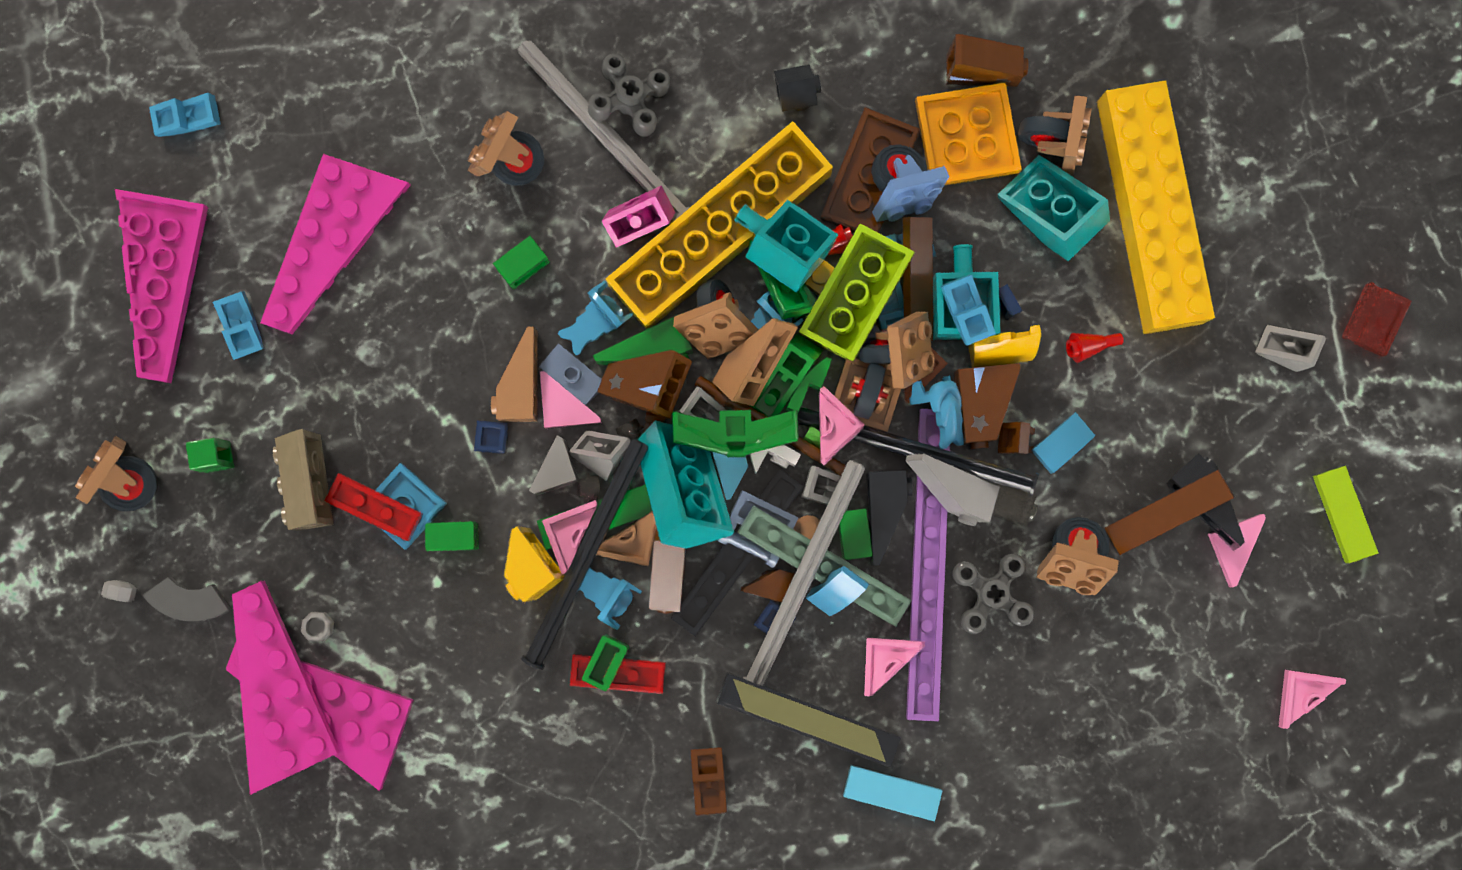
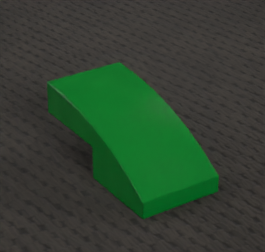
M824 358L803 378L795 390L786 411L798 410L799 412L808 387L820 391L830 367L831 358Z

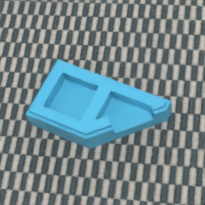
M712 452L726 500L732 498L748 468L746 456L728 458L726 455Z

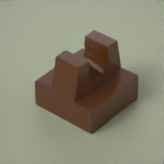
M1026 422L1002 423L999 432L998 453H1033L1031 450L1034 447L1029 446V435H1035V428Z

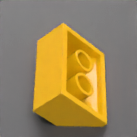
M516 526L511 530L504 575L509 583L505 586L515 600L521 599L523 602L537 600L563 581L565 575H562L559 566L531 528Z

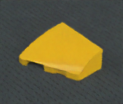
M1040 325L1031 326L1030 330L1026 332L1001 333L970 344L968 347L972 368L1032 361L1037 354L1040 344Z

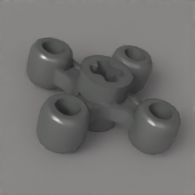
M609 54L603 60L602 74L605 79L614 84L615 89L610 94L597 93L590 98L588 102L589 116L595 121H605L613 111L619 110L623 114L632 116V126L636 134L643 137L650 136L656 129L657 117L653 111L645 107L644 100L649 96L662 97L667 94L670 88V76L662 69L653 70L644 80H640L635 76H628L624 58L618 54Z
M1005 555L1000 561L998 573L991 578L981 576L976 566L968 561L959 562L954 566L952 570L954 581L959 585L971 587L977 595L975 606L965 611L961 617V626L966 632L970 634L981 633L987 625L989 613L996 609L1005 611L1010 621L1017 626H1026L1033 621V607L1026 602L1015 600L1009 591L1011 582L1015 578L1020 577L1026 569V563L1020 555ZM1011 560L1016 562V569L1013 572L1009 569V562ZM963 568L969 570V577L967 579L961 577ZM990 586L993 589L999 590V596H995L996 601L993 598H987V591H991ZM1023 608L1025 611V616L1022 619H1019L1017 616V612L1019 609ZM972 616H976L978 619L975 627H971L969 624Z

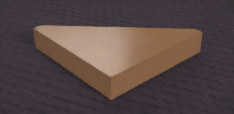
M653 511L602 542L596 555L649 566L657 529Z

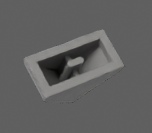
M1267 325L1255 352L1266 359L1299 372L1315 366L1326 337Z
M697 386L679 410V413L719 422V411L727 410Z
M586 430L569 450V454L607 481L620 465L631 441L627 437Z
M556 436L529 489L534 494L540 495L579 482L572 457L569 454L567 442L560 436Z
M811 466L801 498L828 505L841 476Z

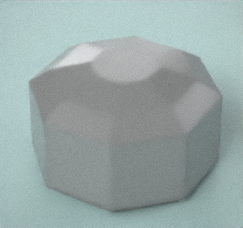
M111 580L104 583L101 595L106 599L132 602L134 601L137 588L126 581Z
M311 612L302 620L301 633L308 641H325L333 634L334 621L326 612Z

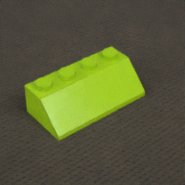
M859 224L799 333L829 352L854 362L915 252Z

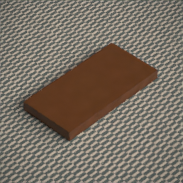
M865 107L820 219L837 226L842 223L844 229L850 227L854 233L859 224L879 233L884 221L876 222L872 211L883 192L879 190L873 181L871 173L873 161L882 149L890 145L901 144L913 149L921 129Z

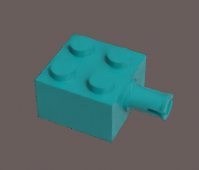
M789 200L768 220L746 204L740 209L734 220L755 234L746 258L794 292H797L826 259L838 237L837 233Z
M962 244L953 246L954 273H936L933 277V340L962 339L940 286L967 275L973 276L981 302L987 307L996 333L995 335L1000 334L998 272H973L972 245Z

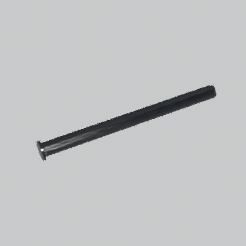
M800 407L798 424L820 430L819 412ZM864 426L852 439L905 456L925 454L978 478L1029 492V497L1033 496L1039 473H1036L1035 476L867 426Z
M637 439L631 441L527 655H523L521 658L527 665L540 670L544 669L545 665L543 662L648 450V445Z

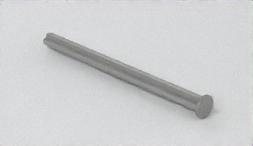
M524 41L518 48V53L634 179L647 192L662 185L675 210L672 218L673 221L690 208L685 207L606 121H595L589 116L588 101L532 41Z
M848 461L747 677H743L744 679L760 685L764 684L865 471V468L860 463Z

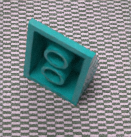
M1040 155L997 194L998 199L1045 246L1067 261L1110 221L1108 199Z

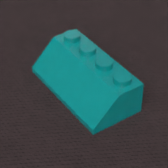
M655 420L638 440L648 445V450L641 462V468L661 544L688 549L731 536L734 530L710 451L673 443L672 425Z

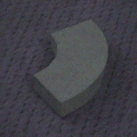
M167 577L143 594L147 602L156 610L168 617L182 621L209 620L232 610L215 584L202 589L192 590L181 586L173 577Z

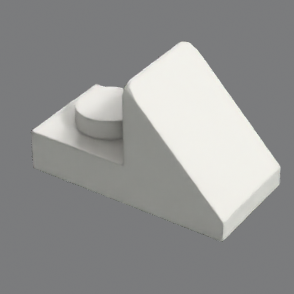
M785 445L749 454L755 474L767 453L772 455L770 461L786 469L788 465L795 467L801 456L800 453Z

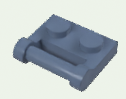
M742 490L729 515L733 530H735L737 523L743 524L753 506L792 529L798 520V517ZM736 532L731 536L717 540L725 545L730 543L765 560V564L772 568L775 567L779 560V557Z

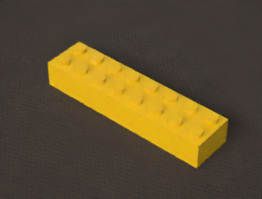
M1164 80L1106 90L1097 101L1143 334L1204 324L1214 319L1215 315L1167 82Z
M792 121L605 279L608 286L646 330L653 327L694 293L703 283L707 282L749 246L750 240H754V233L734 221L736 215L745 204L768 220L787 200L797 206L831 177L833 166Z

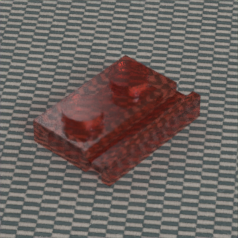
M1373 282L1367 283L1341 338L1349 339L1354 344L1376 355L1386 356L1412 301L1386 288H1380Z

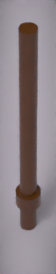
M703 376L697 379L694 386L700 387L722 407L728 406L733 410H751V421L767 418L766 415L747 404L731 401L714 383ZM798 436V441L788 443L823 465L820 462V449L800 436ZM834 457L823 465L839 476L842 475L846 467L845 464Z

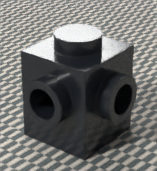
M810 64L774 71L777 99L782 112L789 110L803 111L810 106L818 105L817 93H821V83L819 75L813 74Z

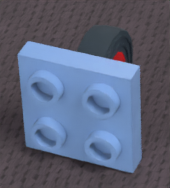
M901 144L890 145L882 149L874 159L871 171L874 183L883 192L872 211L876 222L884 220L896 221L910 213L922 214L930 210L938 194L942 192L943 186L950 177L945 166L927 170L926 163L921 155L911 147Z

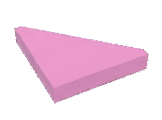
M545 371L540 372L544 428L602 423L598 415Z
M823 386L819 391L820 462L825 465L864 428L865 424Z
M597 500L542 520L562 575L567 573L598 507Z
M1264 514L1238 522L1245 543L1234 551L1215 532L1208 534L1229 587H1235L1239 583L1266 519Z
M867 638L864 696H873L925 647V642Z
M1285 670L1278 727L1288 729L1290 724L1303 714H1307L1339 686L1345 685L1346 679Z

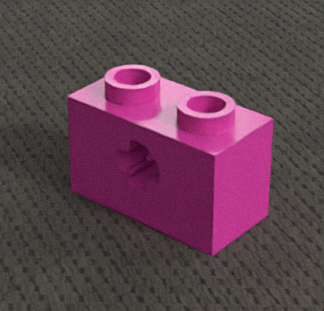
M661 185L608 210L602 219V223L617 248L669 224L675 214V210Z

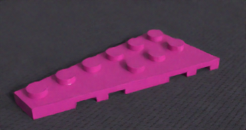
M323 154L260 323L293 335L315 307V302L326 289L328 290L335 282L334 278L343 267L346 268L373 234L376 225L385 214H389L394 207L395 201L411 185L406 181Z
M115 189L116 200L119 201L120 215L118 216L119 227L122 228L124 242L122 254L127 293L130 294L131 302L129 315L134 328L135 339L133 340L136 375L138 378L172 384L208 207L200 203Z
M260 581L232 594L250 795L340 752L265 581Z
M235 643L226 670L240 681L237 644ZM300 660L339 747L340 752L334 756L377 790H382L414 700Z

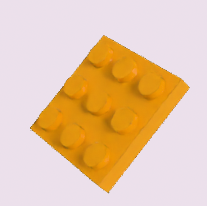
M1006 82L916 97L915 103L927 169L931 170L945 166L950 176L945 185L1021 172L1022 168Z

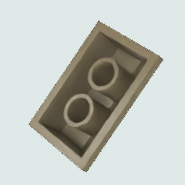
M300 429L275 438L276 446L273 447V458L275 463L279 465L280 477L277 478V487L284 499L285 507L281 509L284 525H287L288 530L292 531L334 525L331 504L324 501L329 489L321 435Z

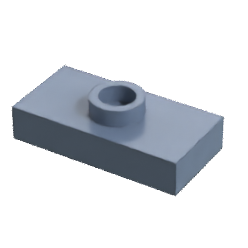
M559 343L539 366L586 406L598 394L597 391L601 378Z

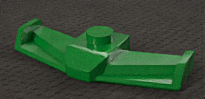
M751 410L719 411V422L672 412L673 443L723 454L728 458L745 457L751 453L798 441V410L752 422Z

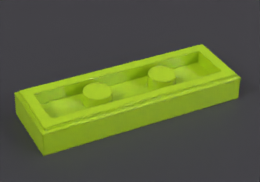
M1346 466L1313 476L1344 562L1352 563L1378 554Z

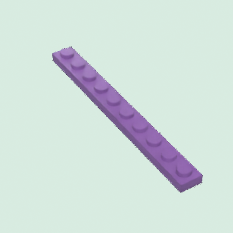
M920 409L918 442L940 448V429L936 424L935 412L932 409ZM950 445L945 450L950 451ZM917 474L909 640L924 641L925 647L908 662L906 719L939 721L947 511Z

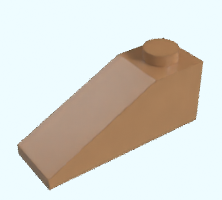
M773 318L726 356L712 382L731 401L754 406L798 327L795 324Z
M534 327L526 328L496 387V396L491 398V412L496 414V419L500 422H537L538 331Z

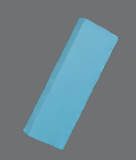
M850 765L843 796L935 822L942 790Z

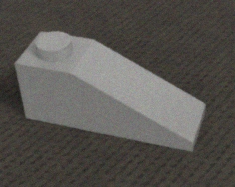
M907 455L906 462L946 511L959 516V522L971 526H976L977 522H990L999 486L928 455Z

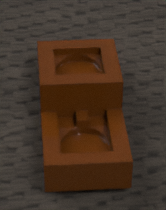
M722 747L691 750L696 816L727 813Z

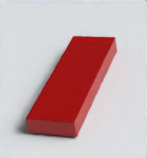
M341 473L337 474L324 500L406 541H410L423 513Z
M573 654L570 686L597 688L582 680V676L593 655ZM624 658L609 689L663 694L666 662Z

